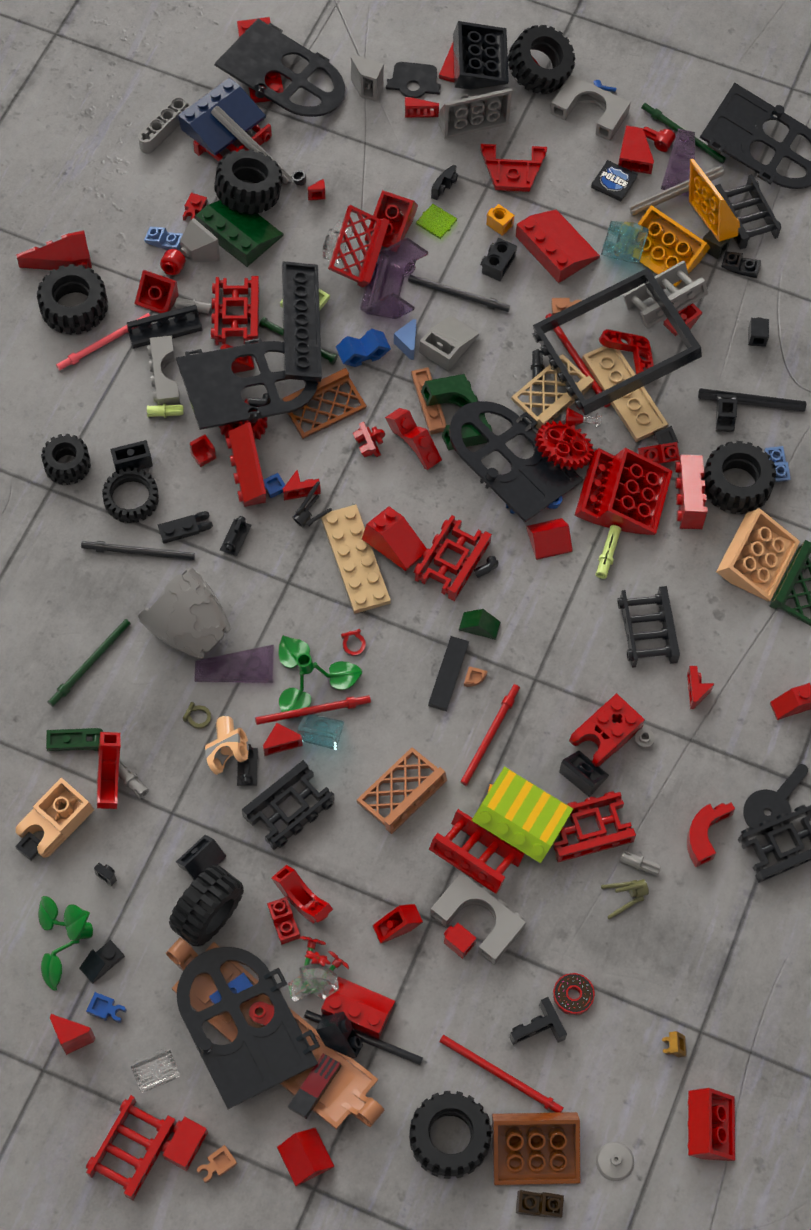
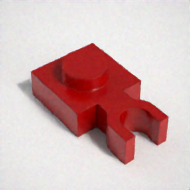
M191 193L184 205L186 211L183 214V220H186L188 216H191V220L193 218L196 219V213L198 214L205 208L208 202L207 197Z

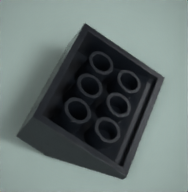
M458 21L453 33L454 87L473 90L508 84L507 28Z

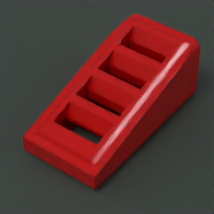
M405 97V118L439 117V103Z

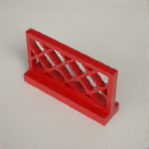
M349 205L328 269L357 282V285L362 288L367 286L371 281L390 220L386 218L379 219ZM351 212L357 214L359 221L353 223L350 217ZM366 220L375 222L373 229H368L365 223ZM361 223L365 232L358 234L354 225ZM351 227L355 236L348 238L345 233L346 228ZM366 234L369 243L363 245L360 236ZM356 238L360 247L353 250L350 240ZM346 242L350 252L343 254L340 245ZM356 251H362L364 255L363 260L358 261L355 254ZM351 254L355 263L348 266L344 256ZM341 258L344 265L342 269L334 266L335 261ZM355 265L359 270L358 277L353 275L350 270Z

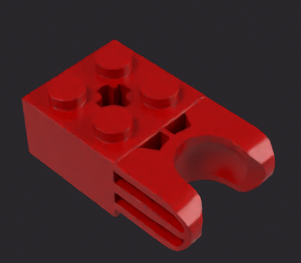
M616 693L571 734L569 742L574 746H578L585 741L594 742L598 746V750L593 755L592 764L595 767H599L635 736L638 730L642 729L645 719Z

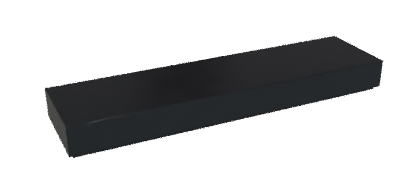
M453 636L450 637L428 706L447 711L469 641Z

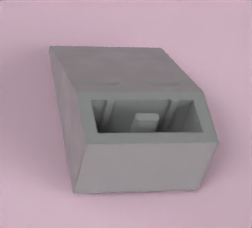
M450 315L432 327L420 340L419 353L449 371L480 333Z

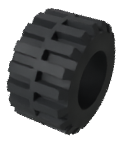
M59 434L57 438H50L51 442L47 441L45 443L46 447H43V454H41L47 476L53 482L58 481V484L61 485L63 483L71 485L70 482L75 484L78 483V479L83 480L85 478L84 474H88V468L91 466L88 449L81 438L78 439L76 435L71 437L70 434L65 436ZM70 455L75 457L69 463L57 462L63 456Z

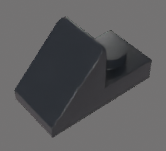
M109 940L98 951L95 952L92 949L79 969L93 984L125 956Z

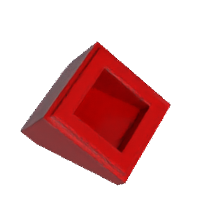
M324 179L308 187V200L325 199Z

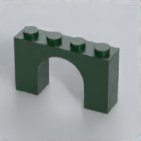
M465 374L425 381L421 390L427 406L453 403L463 407L466 404L478 402V398L474 395L470 381L467 380ZM485 413L480 414L479 419L492 431L491 425L488 424L485 418ZM466 424L462 426L461 435L466 447L488 443L472 425ZM446 425L442 433V438L448 451L454 450L449 437L450 425Z

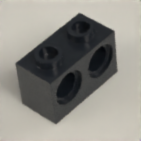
M498 238L495 243L490 245L488 255L484 256L481 260L482 274L501 281L516 257L517 245Z

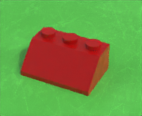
M338 977L328 992L321 1012L322 1015L328 1016L344 1011L355 1030L380 1039L396 1001Z
M711 1088L688 1091L689 1156L706 1160L735 1161V1096Z

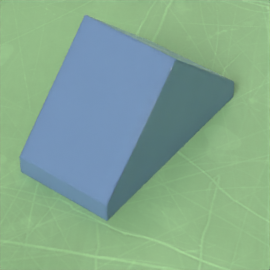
M416 319L411 320L394 333V344L410 360H414Z

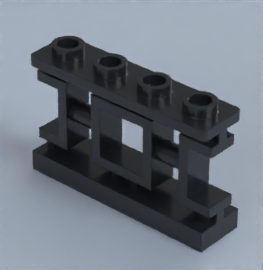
M304 760L242 808L243 817L252 826L261 820L271 831L265 836V840L271 845L273 850L277 847H283L288 842L289 837L293 834H299L305 824L315 821L321 811L328 810L334 804L335 799L332 791L330 792L325 787L322 791L318 792L309 783V780L314 777V772L308 768ZM300 780L305 789L298 794L292 786ZM312 794L318 802L309 809V805L304 799ZM289 796H292L300 804L301 808L290 817H287L278 805ZM270 804V808L275 813L267 818L261 811ZM281 819L288 827L279 833L274 824Z
M801 805L795 808V812L791 814L787 812L782 813L776 817L777 820L772 822L766 820L761 822L758 828L752 829V827L741 831L738 841L742 843V848L746 849L753 846L760 860V863L752 867L757 873L755 877L758 883L811 861V849L800 854L798 853L805 848L801 839L808 837L811 842V825L809 823L811 821V805L807 807ZM806 815V817L800 820L804 829L799 832L796 831L793 823L784 825ZM771 830V832H768L765 835V838L768 842V845L761 847L757 837L752 840H748L750 838H753L757 835H760L764 832ZM788 831L796 847L781 853L774 836ZM773 852L777 861L786 859L763 869V867L769 864L765 854Z

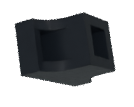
M717 394L716 431L734 432L737 418L736 395Z

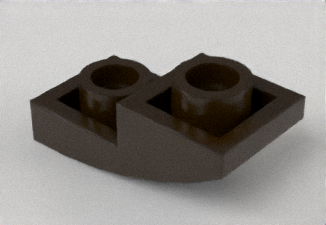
M519 1190L517 1192L516 1213L562 1218L564 1195Z

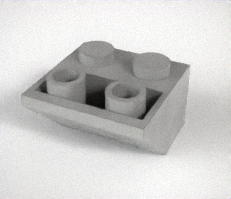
M352 54L351 80L361 97L377 101L384 85V64Z

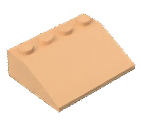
M758 508L746 513L716 572L729 583L766 601H771L800 541Z

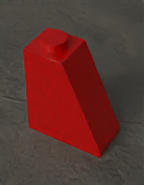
M626 126L618 165L630 171L652 174L654 159L643 128Z

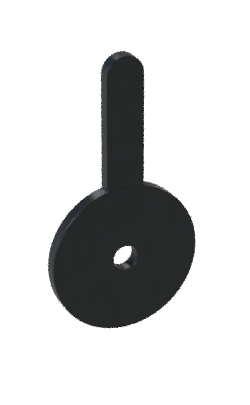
M804 764L798 765L777 792L764 789L752 793L747 798L743 808V816L747 825L755 829L763 821L770 820L772 822L777 820L776 817L782 813L787 812L791 814V807L786 799L807 775L808 767ZM764 810H769L771 815H765ZM771 830L764 832L761 835H766L768 832H771Z

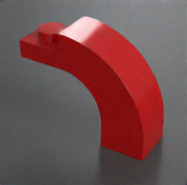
M732 802L726 805L721 803L714 809L711 804H708L694 817L687 834V850L695 867L714 859L716 852L709 841L708 829L712 825L733 815L735 807Z
M288 865L284 866L271 878L282 894L287 897V900L311 923H318L326 919L333 910L331 905L317 897L306 886L296 870Z

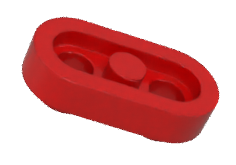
M261 1001L253 1003L249 1009L251 1020L266 1026L273 1018L274 1007ZM259 1008L264 1011L260 1016L256 1015V1010Z

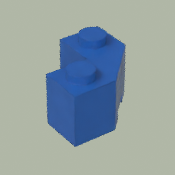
M375 329L367 331L360 339L347 336L336 346L342 363L353 367L360 366L363 361L369 359L372 362L379 360L391 350L384 332Z

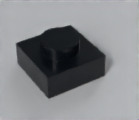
M672 426L654 433L658 445L673 442L679 443Z
M28 832L15 847L32 861L38 854L37 846L41 841Z
M98 863L94 867L95 874L110 886H113L117 881L114 874L115 871L109 865L103 866L101 863Z

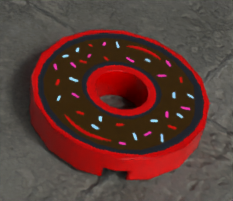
M570 973L560 977L553 991L554 1002L558 1009L569 1015H580L588 1011L593 1004L595 996L594 987L590 980L577 973ZM571 989L577 990L580 995L579 998L571 999L568 991Z

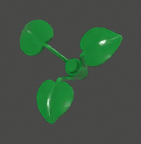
M283 635L279 644V659L286 668L292 669L298 666L300 671V690L288 688L281 693L279 697L281 712L310 707L312 702L311 695L303 692L304 675L310 674L314 668L327 678H330V685L337 690L351 688L362 675V669L353 663L339 661L330 665V674H328L316 662L313 663L310 656V648L306 642Z
M42 896L38 910L41 927L48 931L52 930L54 924L66 926L67 936L70 940H73L52 951L51 954L45 953L42 958V977L45 983L52 990L56 991L62 975V964L56 954L74 944H79L81 939H90L93 935V927L90 922H87L90 912L74 904L66 907L64 922L56 920L58 916L56 903L50 897Z

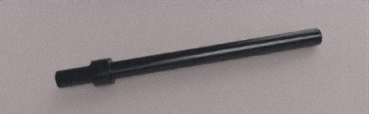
M410 275L408 278V282L486 305L489 309H499L505 312L510 310V305L497 302V299H487Z
M82 541L81 543L82 549H92L102 553L110 551L186 560L195 559V553L107 544L105 541Z
M306 1010L304 1018L319 1024L322 1017L327 1015L323 1014L321 1016ZM355 1030L362 1042L421 1065L423 1057Z

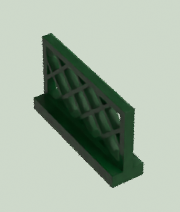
M805 540L799 546L769 606L775 610L780 608L811 626V619L804 616L802 609L807 608L811 610V591H808L805 582L811 581V578L804 579L801 573L802 570L808 569L811 575V562L809 560L811 542ZM801 583L804 592L796 594L794 585ZM806 596L808 605L800 606L798 597ZM794 599L796 608H790L785 605L786 601Z

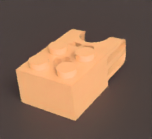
M60 778L17 825L16 834L23 838L28 832L33 834L37 831H44V837L38 844L37 850L39 855L46 858L94 811V808L88 800L63 778Z

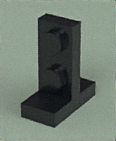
M549 997L542 999L539 1004L545 1017H542V1015L537 1016L531 1020L530 1024L526 1026L520 1024L512 1029L513 1032L510 1033L509 1038L513 1045L551 1028L558 1043L566 1039L567 1033Z

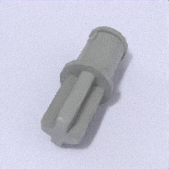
M176 298L175 308L180 309L196 304L198 312L210 314L211 303L196 301V299Z
M624 850L620 860L621 863L636 868L637 871L641 869L653 875H658L661 869L660 865L643 859V855L640 857Z

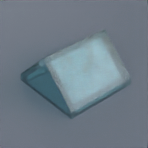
M315 714L306 715L298 726V734L302 736V742L337 750L344 721Z

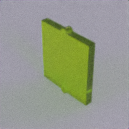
M432 204L426 211H423L422 216L416 221V225L441 239L447 231L451 230L457 218Z

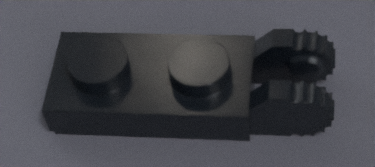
M199 512L195 515L158 524L162 542L165 544L211 529L213 524L210 521L201 522L197 525V522L209 518V512Z

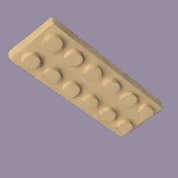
M602 346L582 356V360L602 391L636 375L620 350ZM644 386L611 402V405L635 442L654 435L655 432L667 428L669 425Z
M357 505L337 509L321 517L354 614L391 604L372 547L362 540L365 527Z

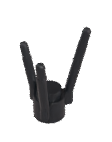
M316 482L302 505L296 511V514L292 517L301 527H304L306 524L310 527L313 522L332 511V508H329L312 519L310 518L312 514L308 510L319 498V495L317 494L310 502L309 500L317 490L320 482Z

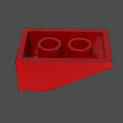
M382 190L373 216L379 219L386 218L390 220L382 246L397 251L413 222L418 204L414 200ZM370 222L369 230L373 229L375 222ZM366 235L364 240L369 242V239Z
M390 506L366 524L362 536L363 541L405 571L420 560L427 550L404 516Z

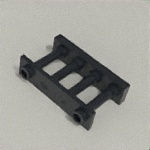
M752 174L748 176L746 185L728 191L723 190L721 184L715 185V188L740 222L738 236L733 237L740 250L746 248L748 240L757 235L771 231L774 239L778 238L781 223L775 218L759 188L758 181L754 179ZM748 191L752 196V199L736 204L730 203L728 199ZM753 205H757L760 211L741 218L735 212ZM764 218L767 224L750 231L745 230L742 225Z
M667 586L659 587L658 593L655 596L627 599L626 590H622L620 598H617L618 609H622L629 648L627 650V660L631 661L632 668L636 667L638 658L665 655L669 657L670 664L678 663L680 652ZM656 604L660 608V611L655 614L630 616L628 606ZM659 621L663 624V628L660 631L633 633L632 623ZM657 638L666 640L665 648L636 651L635 641Z

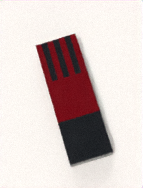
M323 1053L318 1060V1065L314 1066L288 1105V1108L307 1119L341 1068V1063Z

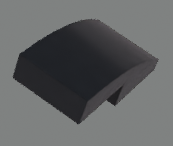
M456 165L446 169L436 179L431 188V199L438 200L440 194L443 195L445 188L450 189L452 184L456 183L458 179Z
M726 251L721 266L731 272L757 278L761 260L743 258V253Z

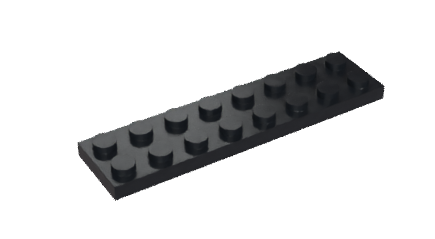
M283 261L284 379L321 382L318 265Z

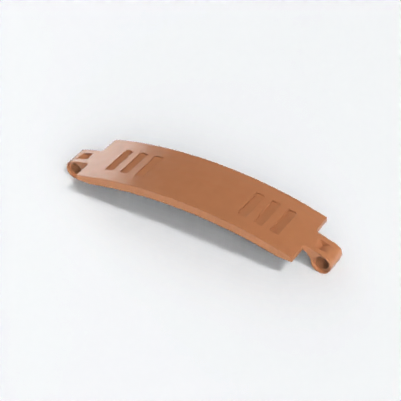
M181 937L166 952V955L182 971L198 956L191 945ZM213 942L206 951L218 948L219 946ZM229 961L220 968L227 984L242 973L246 975L252 985L258 983V980L238 962ZM200 974L192 983L190 1004L196 1012L213 1005L209 996L215 993L217 988L210 975ZM178 982L172 987V990L176 994ZM264 994L240 1005V1010L246 1022L255 1028L264 1026L251 1020L249 1009L253 1003L259 1001L272 1005L268 996ZM289 1008L302 1034L309 1030L313 1031L320 1045L319 1048L312 1051L317 1062L324 1053L342 1065L312 1111L336 1130L350 1114L354 1115L368 1127H371L385 1111L373 1098L366 1097V1094L376 1084L378 1079L351 1057L326 1047L316 1029ZM257 1009L256 1015H262L263 1009ZM224 1012L207 1020L209 1024L230 1042L236 1039L238 1030L229 1013ZM307 1037L308 1044L310 1046L314 1045L311 1037ZM314 1067L280 1083V1085L295 1096Z

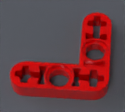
M609 329L604 330L599 337V342L604 347L633 352L636 374L654 366L651 346L647 338ZM621 339L625 340L628 344L623 343ZM640 356L644 357L647 361L642 360Z

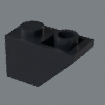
M344 1011L322 1017L316 1028L326 1047L348 1057L357 1058L363 1043Z

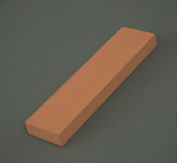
M429 367L411 371L429 434L443 432L447 424L441 405L427 406L421 393L425 381L432 380Z

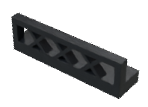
M196 304L126 322L133 349L150 345V338L172 335L173 339L202 331Z

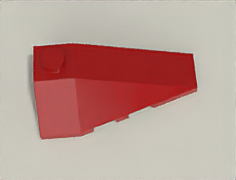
M84 230L62 235V239L55 242L50 240L46 242V246L41 248L33 247L16 254L19 268L57 270L59 266L64 265V267H67L69 264H74L75 266H85V269H91L92 264Z

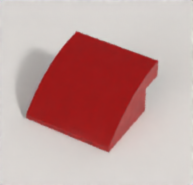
M598 448L593 452L574 516L610 528L611 525H616L623 532L655 535L673 471L627 448H624L615 456Z

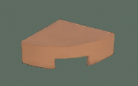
M469 666L464 686L472 687L480 684L486 678L487 671Z

